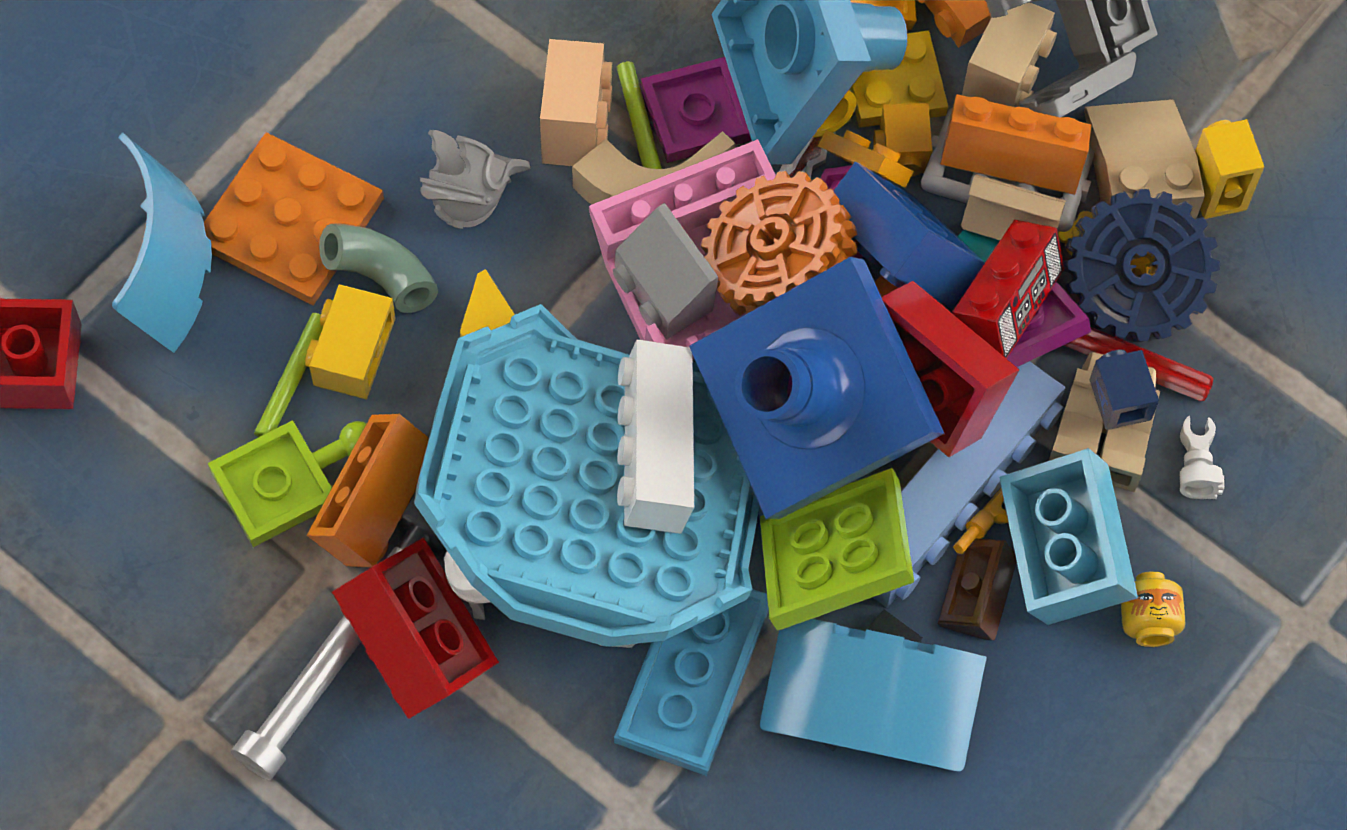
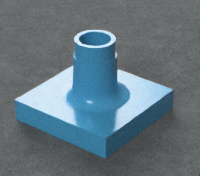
M721 0L711 14L751 140H759L771 165L792 164L862 72L895 69L903 60L907 46V28L904 17L897 8L892 6H874L867 3H853L850 0Z

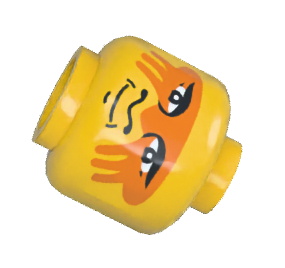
M1160 572L1138 574L1135 577L1138 598L1121 603L1123 630L1128 636L1136 639L1138 645L1145 647L1168 645L1175 641L1174 636L1178 635L1185 628L1182 588L1176 582L1165 579V575Z

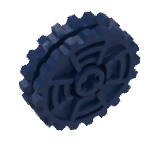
M1138 189V191L1133 192L1132 198L1124 191L1111 196V205H1108L1105 201L1097 203L1090 208L1093 215L1092 218L1085 216L1079 219L1075 225L1079 231L1078 237L1069 238L1065 246L1066 249L1072 252V257L1070 260L1063 262V271L1071 273L1072 281L1065 285L1067 294H1077L1079 298L1077 305L1084 313L1089 312L1093 316L1090 322L1092 327L1099 330L1108 326L1112 336L1125 339L1127 334L1130 333L1133 342H1144L1149 340L1150 333L1153 334L1155 339L1172 336L1171 327L1180 330L1186 329L1192 324L1189 316L1191 313L1195 315L1198 313L1203 314L1208 307L1203 300L1205 294L1215 293L1218 285L1211 280V273L1220 270V260L1211 257V250L1218 246L1215 237L1206 238L1203 231L1208 226V223L1204 217L1194 219L1190 215L1192 205L1186 201L1175 205L1172 203V194L1164 191L1152 198L1149 189ZM1146 256L1150 263L1145 266L1151 267L1150 273L1135 276L1131 269L1135 268L1136 265H1130L1132 257L1137 259Z

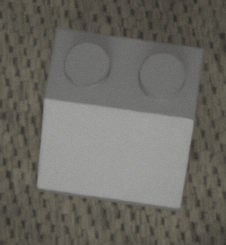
M663 203L616 249L613 275L625 293L632 291L641 303L639 311L646 324L649 326L655 323L667 340L713 311L718 276L667 205Z

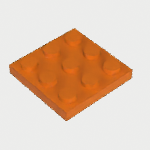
M265 132L204 221L206 237L211 240L212 255L314 306L337 271L327 269L322 263L319 244L323 229L329 224H348L366 227L384 200V193L382 189Z

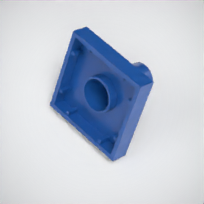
M849 257L689 346L766 519H781L944 434L863 259ZM791 375L792 391L788 399L787 387Z

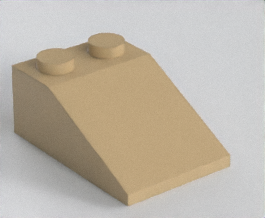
M1174 100L1085 107L1086 123L1092 124L1090 147L1094 150L1093 163L1100 202L1105 201L1108 205H1111V196L1126 191L1130 198H1132L1133 192L1138 191V189H1149L1152 198L1164 191L1172 194L1173 204L1177 205L1186 201L1192 205L1190 215L1196 219L1205 195L1197 155Z

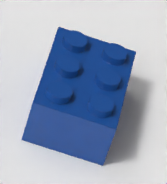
M856 161L834 189V193L840 200V205H844L851 215L848 221H852L856 227L857 235L851 238V240L859 242L857 251L870 262L876 265L880 263L883 268L879 273L894 286L900 288L914 281L934 299L953 309L985 262L913 194Z

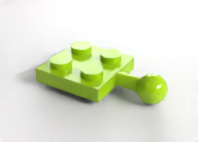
M292 420L207 463L212 476L252 547L279 535L319 513L332 489L321 469L346 456L349 457L367 423L362 421L348 423L341 430L338 440L312 453Z

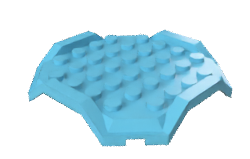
M539 304L513 315L510 323L490 330L487 326L458 338L436 409L416 486L415 506L471 586L511 620L605 647L665 641L747 600L752 591L748 568L760 504L697 363L692 362L694 509L681 534L624 526V506L618 505L617 494L620 479L624 476L625 465L618 464L617 456L621 437L625 436V425L618 424V409L622 396H625V386L618 384V372L622 357L629 358L630 355L578 340L542 304Z

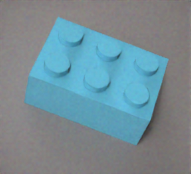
M1087 448L999 477L1028 613L1045 624L1050 625L1138 598L1109 466L1103 459Z

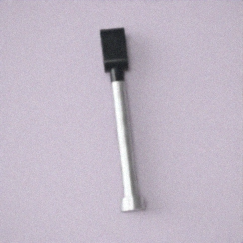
M415 496L405 509L400 522V526L407 531L388 557L423 537L430 548L433 546L441 552L446 550L415 506ZM345 616L342 617L257 733L246 730L232 748V755L258 776L267 780H271L286 760V757L280 750L360 644V638Z

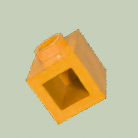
M883 104L880 130H874L873 148L876 143H879L901 154L897 163L914 171L911 177L925 172L933 151L929 104Z

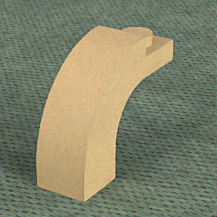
M722 131L684 163L667 169H650L633 163L605 139L572 166L573 188L592 205L735 149V142Z

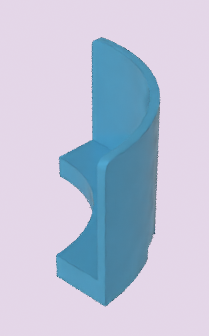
M122 132L118 138L134 155L144 179L147 198L140 207L147 212L143 243L137 261L120 293L114 299L112 307L175 353L187 336L200 311L203 301L198 297L204 275L211 272V240L206 237L202 218L205 214L197 198L179 178Z
M810 619L779 630L760 727L765 731L960 772L965 767L986 656L936 644L918 643L905 640L904 637L866 629V631L840 626L836 623Z

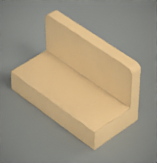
M976 174L969 191L970 196L961 227L964 230L1001 240L1014 219L1058 228L1066 201Z

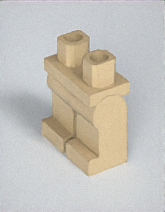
M1090 352L1082 369L1077 368L1049 461L1087 448L1096 454L1101 433H1104L1105 438L1100 458L1109 466L1113 486L1135 492L1144 468L1145 454L1154 415L1151 421L1106 430L1089 381L1096 360L1100 359L1103 354ZM1148 367L1155 387L1156 370L1154 368ZM1156 390L1157 395H1158V398H1159L1160 391H1159V390ZM1111 471L1118 472V473H1121V474H1124V475H1118V474H1115V473H1113V472H1111Z

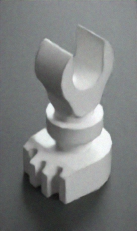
M1188 416L1180 432L1181 442L1187 450V453L1184 455L1185 467L1180 471V492L1184 496L1193 499H1217V494L1222 495L1224 490V475H1222L1220 467L1213 465L1212 454L1208 452L1215 435V424L1208 417L1205 425V435H1195L1190 429V416Z

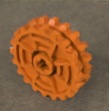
M786 171L777 172L772 180H767L764 175L756 178L755 186L750 189L741 186L736 190L737 198L732 202L724 200L719 206L722 212L719 218L710 219L707 225L711 235L703 238L701 242V248L707 253L704 258L718 276L717 291L726 304L730 303L731 309L736 314L741 316L745 312L748 314L848 257L856 255L857 245L851 238L857 235V230L853 222L848 221L851 218L849 212L844 205H840L837 195L832 188L828 189V186L822 179L816 177L811 181L806 172L800 171L791 178Z

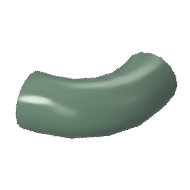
M329 224L323 229L319 250L322 263L327 269L357 272L371 278L384 288L390 298H393L396 309L403 313H413L425 309L437 297L438 288L432 275L415 254L395 239L370 228L348 224Z

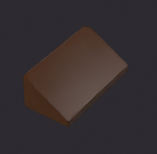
M975 539L963 554H957L937 623L940 627L984 640H995L1017 563L1015 552L1005 540Z

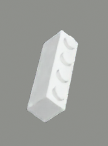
M637 339L629 358L622 357L618 372V384L625 386V396H622L618 409V424L625 425V436L621 437L617 460L619 465H625L624 476L621 477L619 482L617 503L619 506H624V526L681 534L694 509L692 352L690 347Z

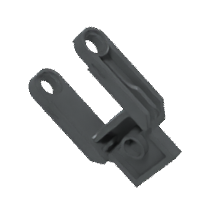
M1041 0L985 1L991 18L1008 15L1007 10ZM1056 0L1067 32L1070 48L1079 63V68L1019 102V106L1029 108L1034 112L1062 117L1131 78L1137 58L1132 49L1158 35L1147 0Z

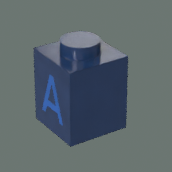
M1114 350L1097 359L1089 381L1105 429L1110 430L1151 421L1159 403V398L1143 351L1127 353L1125 350Z

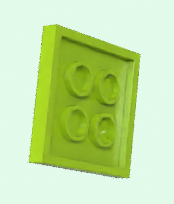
M892 468L847 484L781 519H766L764 515L760 516L769 619L777 631L914 583L900 481Z

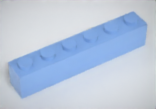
M1029 361L1017 367L1019 372L982 439L951 457H947L938 449L901 491L914 583L873 597L886 608L890 606L897 596L902 600L909 596L921 578L917 575L919 570L926 562H929L931 565L937 563L950 545V542L946 540L956 527L961 531L966 528V523L979 511V508L975 506L985 493L992 497L1000 489L999 477L1007 475L1004 472L1013 460L1020 464L1035 446L1036 440L1033 437L1040 428L1044 427L1046 430H1049L1063 413L1064 407L1060 403L1065 386Z

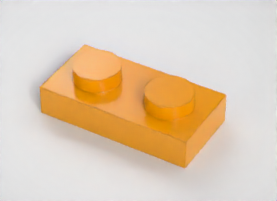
M828 130L825 131L818 147L851 164H854L856 161L885 179L906 188L914 171L897 163L901 154L879 143L875 144L873 150L868 149L871 141L849 130H846L843 137Z

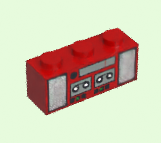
M1014 219L953 310V314L1006 359L1064 270L1057 228Z

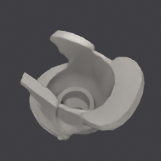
M429 130L428 134L432 138V150L437 157V163L433 169L429 170V178L420 177V182L423 184L420 191L423 197L433 201L436 215L448 225L459 229L473 227L484 222L493 213L507 183H511L510 176L528 171L531 167L529 161L511 159L494 154L486 145L471 138L458 135L455 141L454 138L438 130Z

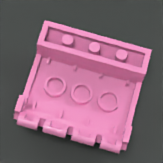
M759 140L752 141L589 206L590 216L605 266L640 340L689 347L691 344L746 315V312L741 316L736 314L731 309L730 303L726 304L716 289L713 311L666 340L655 323L649 326L646 324L639 311L641 303L632 291L625 293L613 275V269L615 268L616 249L663 203L667 205L702 255H707L701 248V242L703 238L711 235L707 225L710 219L719 218L722 213L719 206L724 200L732 202L737 198V189L741 186L750 189L755 186V180L758 177L764 175L767 180H772L776 176Z

